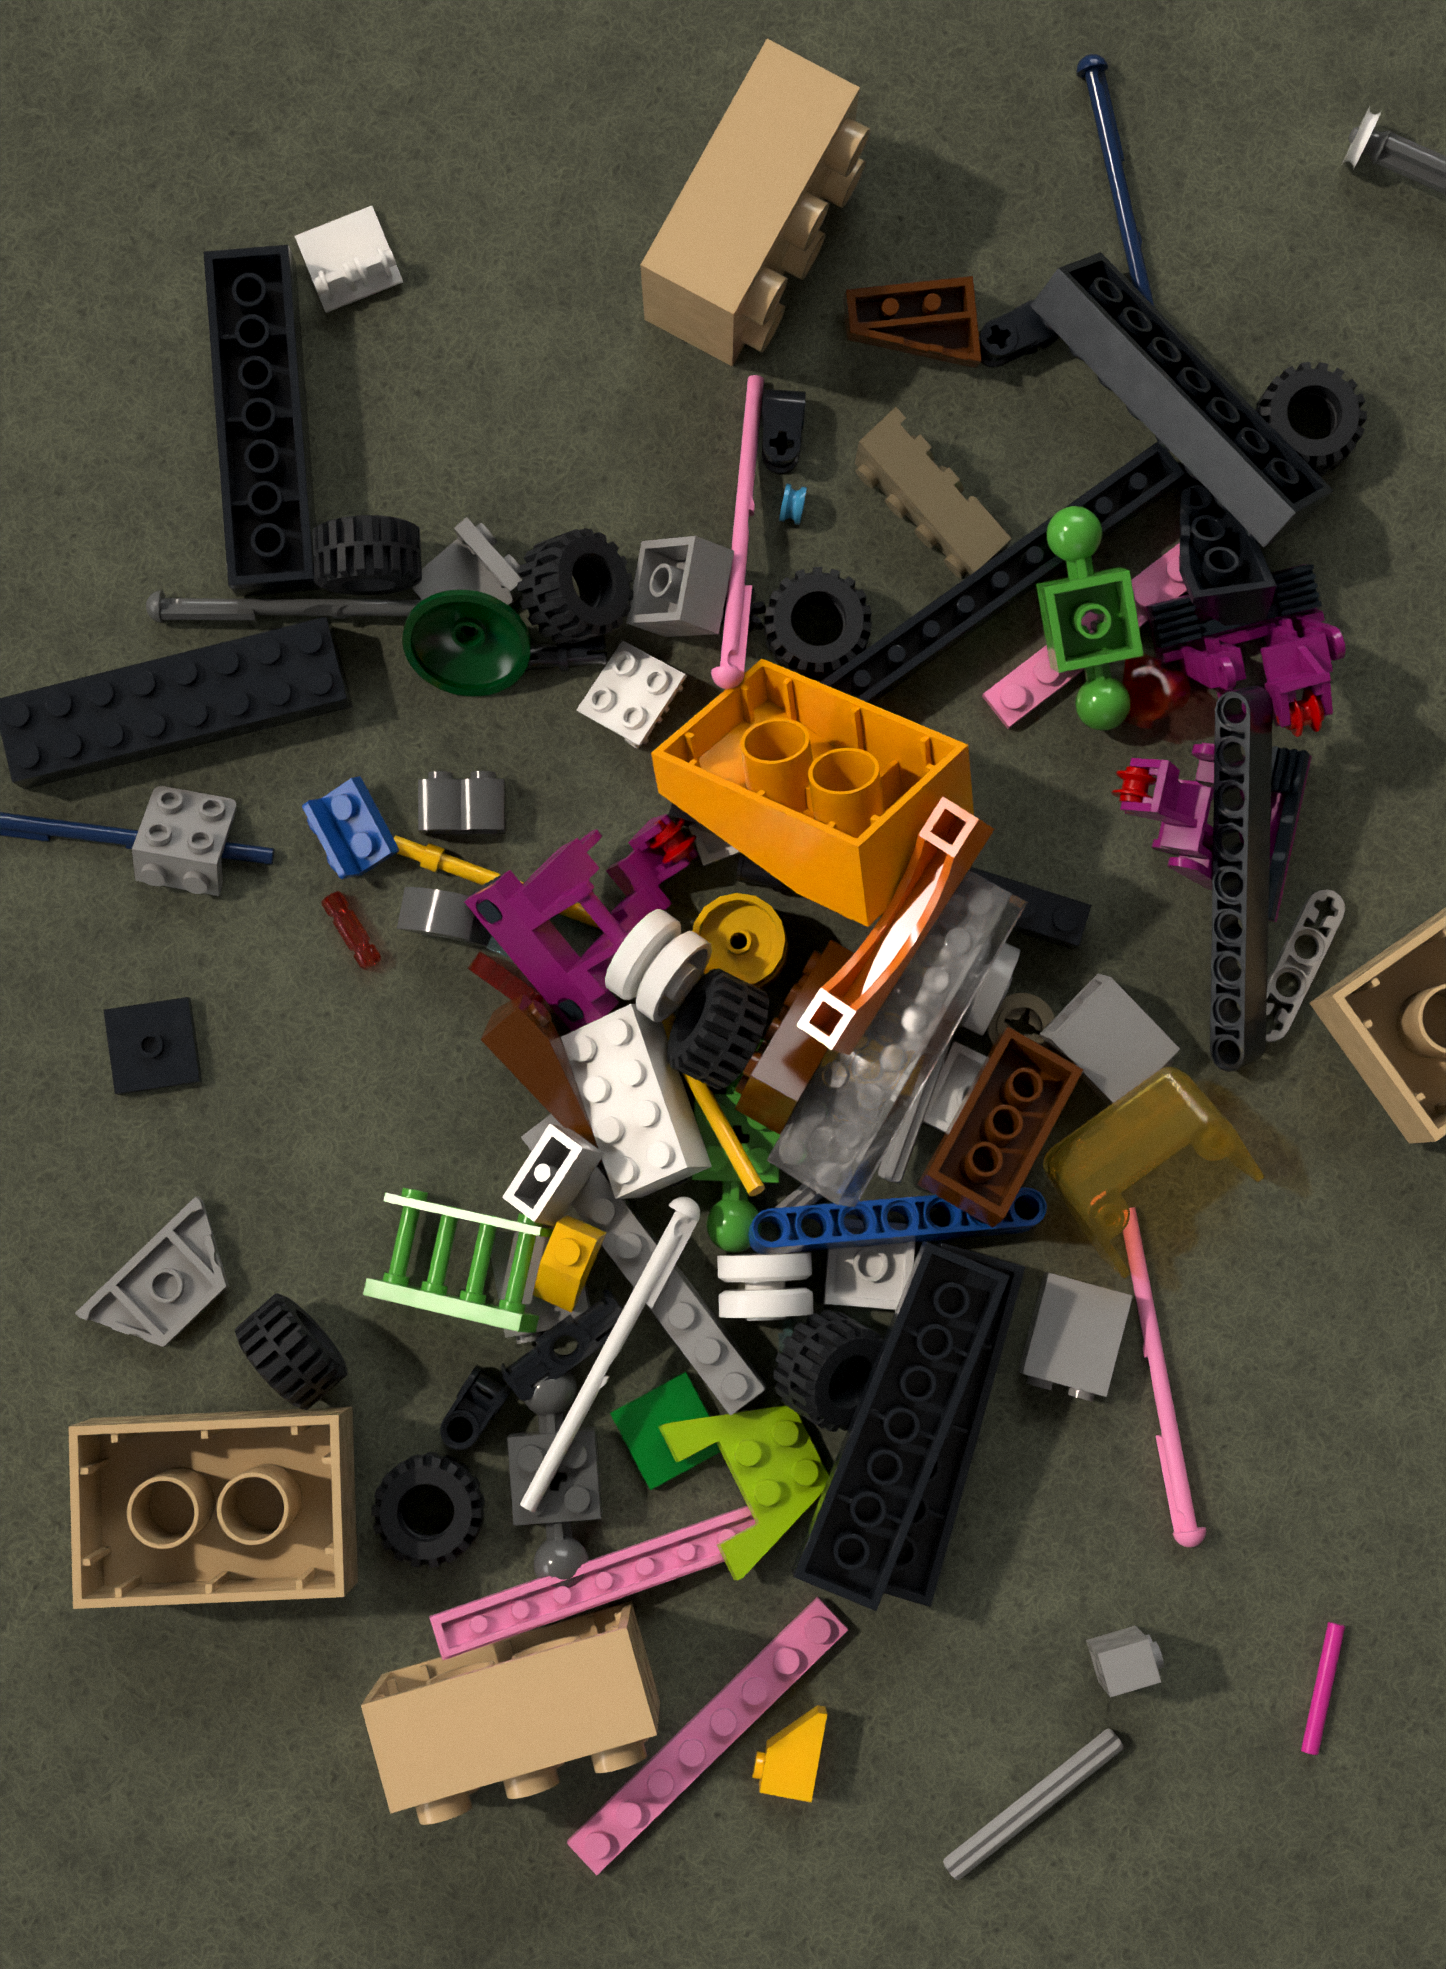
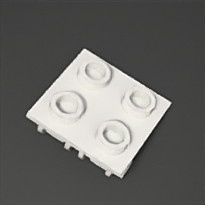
M373 206L295 236L326 313L403 283Z
M622 640L577 708V711L624 737L628 744L639 749L642 743H648L649 740L647 738L655 727L656 722H662L663 719L660 717L662 713H668L669 707L667 705L671 703L678 691L681 692L683 690L681 684L687 675Z

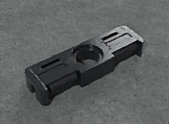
M602 1291L604 1298L574 1319L570 1314L535 1339L537 1346L510 1366L506 1367L502 1363L501 1372L503 1378L520 1400L526 1401L533 1397L537 1386L532 1388L531 1385L547 1373H550V1375L544 1381L558 1379L606 1343L624 1309L618 1304L611 1291ZM569 1335L577 1340L576 1349L568 1355L558 1354L553 1349L555 1341L562 1336Z

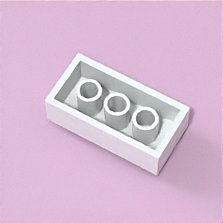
M629 1004L561 1037L598 1149L604 1153L602 1161L615 1199L642 1198L712 1167L678 1070L671 1068L667 1061L668 1038L662 1021H652L637 1010L636 1004Z

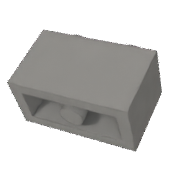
M549 1124L502 1198L532 1221L555 1226L556 1222L564 1217L604 1153L575 1131Z
M1136 1626L1086 1640L1098 1682L1110 1697L1161 1683L1158 1669L1164 1668V1661L1160 1648L1156 1641L1152 1642L1149 1634L1144 1635Z

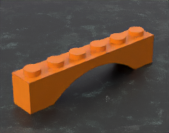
M945 797L941 798L918 834L906 872L883 915L854 955L820 988L797 1024L799 1028L831 1050L851 1055L995 830L994 828Z

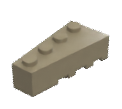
M895 407L859 441L855 464L858 466L855 470L856 474L869 488L873 489L877 486L887 496L885 503L896 516L902 519L906 515L917 526L914 530L917 537L927 547L932 548L936 546L946 556L944 563L958 578H962L964 575L968 577L1006 550L1012 538L976 497L970 496L967 500L961 494L964 491V487L957 475L950 467H937L934 463V456L930 451L932 447L921 434L917 437L908 434L901 426L906 417Z

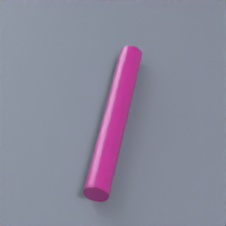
M1328 1622L1301 1748L1302 1752L1312 1755L1319 1754L1345 1630L1344 1625Z

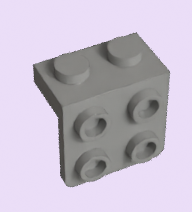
M467 517L454 528L457 539L422 568V581L416 586L411 587L421 600L442 591L463 589L486 593L510 606L523 595L521 592H518L517 585L518 582L522 581L521 576L518 574L520 565L509 554L503 558L493 547L497 540L482 523L475 527Z
M166 786L156 787L152 792L132 847L135 881L144 882L151 886L183 889L194 894L204 893L219 896L223 884L221 856L237 811L235 800Z

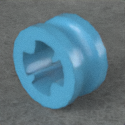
M786 483L779 521L784 522L790 518L794 520V524L800 525L807 487L794 490L791 484Z

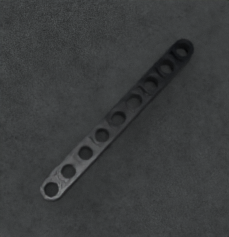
M1256 685L1226 692L1220 696L1215 708L1210 1054L1214 1064L1226 1072L1235 1071L1260 1059L1266 1047L1273 705L1269 693L1264 688ZM1242 701L1244 702V704H1245V706H1246V711H1247L1246 715L1244 714V712H1243V710H1242V705H1241V704H1242ZM1241 745L1245 750L1246 758L1241 753ZM1240 789H1241V790L1243 791V793H1244L1245 802H1244L1243 799L1241 798ZM1239 832L1244 838V844L1240 840ZM1238 875L1241 877L1243 881V886L1239 882ZM1238 918L1240 919V921H1241V923H1242L1243 929L1240 927V925H1239V923H1238ZM1237 960L1239 961L1242 970L1239 968Z

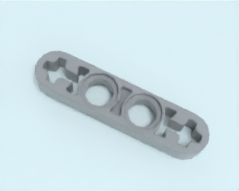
M1328 889L1319 890L1307 898L1267 979V998L1270 996L1277 1003L1290 1005L1288 1012L1284 1008L1278 1010L1274 1021L1280 1025L1279 1029L1270 1030L1266 1034V1042L1277 1041L1288 1032L1344 917V901L1335 891ZM1328 899L1331 901L1329 908L1334 911V916H1326L1322 919L1318 928L1327 930L1324 936L1317 929L1304 927L1303 924L1305 920L1309 924L1315 923L1319 915V910L1314 907L1315 902L1321 903ZM1306 935L1314 939L1317 950L1311 959H1303L1295 952L1294 945L1299 936ZM1282 973L1292 974L1298 981V990L1292 997L1282 996L1276 989L1277 978ZM1267 1003L1266 1016L1271 1013L1275 1004Z

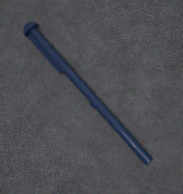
M1089 54L1079 61L1076 74L1080 78H1086L1131 282L1154 306L1141 249V234L1137 231L1122 165L1125 159L1105 75L1108 64L1102 56Z
M0 812V835L41 841H50V836L122 844L126 845L125 848L132 849L139 831ZM226 842L221 858L272 865L275 849Z

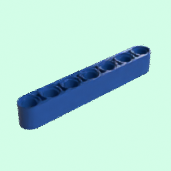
M1020 1188L1005 1218L994 1228L985 1223L978 1222L970 1214L936 1195L771 1208L763 1210L755 1216L749 1226L748 1235L750 1246L754 1251L770 1255L1017 1234L1027 1232L1038 1224L1046 1214L1047 1204L1039 1191L1033 1188ZM1016 1201H1023L1030 1206L1032 1211L1031 1220H1024L1016 1214L1014 1209ZM940 1208L948 1216V1226L938 1227L929 1216L930 1209ZM894 1211L902 1214L906 1220V1229L898 1231L891 1228L887 1221V1213ZM848 1215L859 1217L863 1221L864 1232L862 1234H852L845 1227L844 1217ZM807 1218L816 1220L822 1229L821 1236L817 1238L806 1236L802 1231L801 1221ZM763 1222L774 1224L779 1231V1239L773 1242L762 1239L758 1232V1224Z

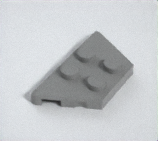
M199 1196L193 1198L75 1314L79 1318L103 1324L127 1335L131 1334L143 1338L147 1342L162 1347L168 1346L229 1286L203 1200Z

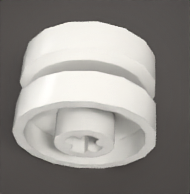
M656 909L647 914L620 945L607 969L605 977L606 988L623 1000H630L636 997L637 1010L652 1021L661 1022L683 1003L693 986L701 978L709 963L712 945L693 931L681 934L680 921L664 910Z
M811 1252L770 1255L760 1253L717 1255L719 1279L724 1282H745L744 1289L724 1290L719 1294V1317L747 1318V1321L784 1320L786 1316L813 1314V1292L806 1287H786L785 1281L803 1280L812 1275Z

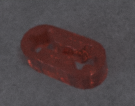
M480 951L467 968L510 1000L525 994L532 1002L536 1000L542 1004L544 1001L542 995Z

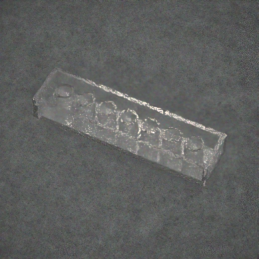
M969 869L851 1055L828 1049L769 1154L767 1161L836 1205L856 1207L1028 902Z

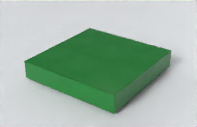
M686 1371L610 1412L650 1490L721 1452L715 1442L695 1454L676 1462L659 1429V1426L665 1423L710 1417Z

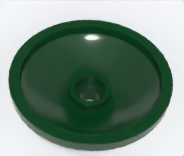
M448 590L425 598L408 615L402 636L405 656L414 671L432 686L461 696H485L510 687L525 672L531 653L530 634L524 621L516 611L494 596L473 590Z

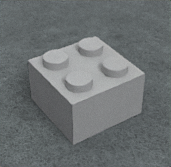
M698 536L642 541L633 584V600L630 601L629 606L631 609L627 616L626 624L664 637L719 634L720 624L724 615L723 608L734 550Z

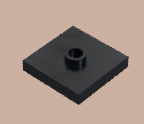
M190 997L103 1010L115 1094L119 1095L202 1082Z

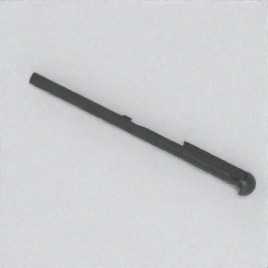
M159 590L148 597L146 610L150 618L159 623H164L165 620H255L254 615L332 616L333 619H344L349 616H408L412 609L422 600L165 598L164 591Z

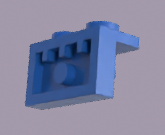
M361 776L350 778L324 797L309 800L302 805L310 829L317 835L327 854V861L330 867L337 873L340 879L363 875L400 851Z

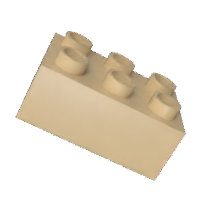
M766 39L640 264L644 320L730 366L734 365L745 344L760 352L766 349L785 311V306L779 303L788 278L784 277L783 274L786 271L801 280L806 277L820 252L826 235L819 230L829 208V203L825 202V199L843 208L855 190L864 170L866 161L859 157L868 140L870 128L855 121L860 87Z
M1445 907L1309 1003L1409 1144L1436 1142L1446 1135Z
M352 1407L91 1418L69 1426L73 1609L345 1597L358 1583Z
M630 1601L520 1633L444 1661L441 1657L384 1673L361 1704L390 1814L415 1807L419 1823L421 1825H429L443 1822L468 1812L472 1809L469 1795L479 1790L480 1787L503 1781L507 1798L518 1799L546 1791L559 1784L557 1768L564 1765L565 1762L590 1755L595 1773L616 1771L644 1760L647 1757L644 1742L649 1737L657 1735L660 1699L633 1603Z

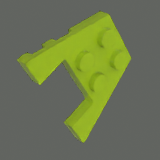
M786 1405L738 1412L731 1416L725 1414L671 1422L659 1426L676 1462L695 1454L715 1442L717 1443L755 1520L754 1525L717 1544L733 1579L737 1581L743 1578L822 1494L829 1477L798 1413Z

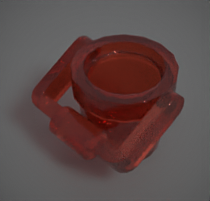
M1143 654L1144 656L1125 660L1122 684L1126 687L1130 696V710L1124 721L1141 728L1152 729L1154 721L1160 720L1169 713L1184 707L1190 696V684L1182 672L1176 669L1161 668L1162 660Z

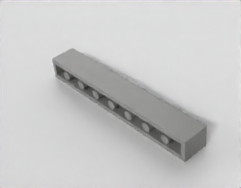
M552 1114L521 1136L531 1152L549 1124L563 1127ZM597 1164L571 1205L585 1223L607 1232L602 1246L635 1288L659 1240L627 1198L615 1199L606 1170L601 1164ZM675 1264L650 1310L731 1416L763 1392L767 1384L677 1264Z

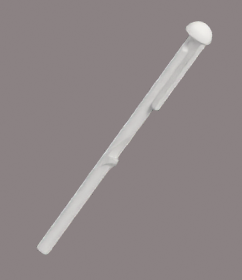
M679 1197L669 1204L676 1211L520 1503L525 1509L535 1513L600 1388L608 1382L610 1376L606 1375L610 1364L622 1349L644 1305L647 1304L652 1309L700 1219V1208L693 1199Z

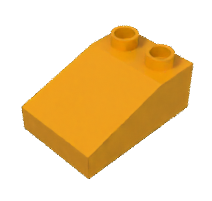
M760 659L744 673V678L740 685L733 689H725L651 752L659 794L797 894L867 927L889 905L906 872L918 834L941 798L945 797L974 816L968 744L765 659Z

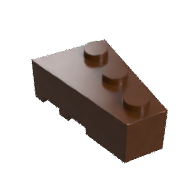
M973 276L846 289L843 296L847 340L977 368L981 363Z

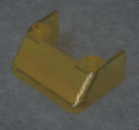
M1174 1067L1160 1069L1049 1149L1043 1162L1046 1176L1099 1256L1124 1279L1131 1273L1110 1242L1111 1239L1126 1228L1130 1219L1129 1207L1120 1193L1188 1144H1191L1196 1153L1206 1160L1217 1161L1227 1156L1233 1165L1255 1181L1259 1182L1265 1178L1230 1122L1186 1073Z

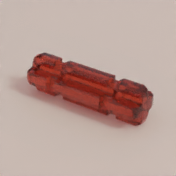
M336 891L326 896L321 901V904L328 916H333L334 920L332 922L349 950H354L356 953L353 956L360 968L367 970L381 961V955L375 945H370L368 942L371 939L354 911L347 908L349 903L340 891Z

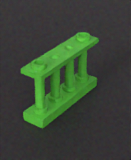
M403 1187L401 1195L385 1193L384 1202L402 1205L403 1210L389 1273L384 1272L383 1279L366 1278L363 1295L512 1331L536 1333L539 1316L525 1313L526 1304H523L522 1300L536 1235L550 1238L554 1229L543 1227L542 1223L534 1222L522 1213L518 1214V1219L515 1221L427 1201L428 1192ZM420 1210H425L442 1215L427 1281H422V1286L419 1288L408 1285L410 1277L406 1276L419 1213ZM458 1218L480 1223L466 1290H461L460 1297L446 1294L448 1286L444 1285ZM497 1227L519 1231L505 1300L500 1299L499 1306L485 1303L487 1295L483 1294Z

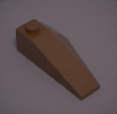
M525 994L498 1007L492 1013L480 1040L564 1128L575 1131L598 1148L564 1045L554 1024L551 1022L552 1018L548 1010L536 1000L532 1002Z

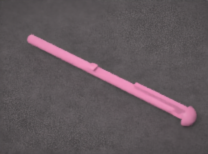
M758 375L749 376L747 382L731 550H734L727 589L721 661L719 667L711 670L714 683L723 689L737 687L744 678L752 585H745L749 543L748 518L754 515L755 510L753 490L764 378Z
M1136 1208L1119 1210V1216L1144 1340L1142 1349L1144 1358L1148 1357L1152 1387L1162 1435H1156V1441L1173 1524V1536L1180 1545L1195 1547L1204 1540L1206 1527H1197Z

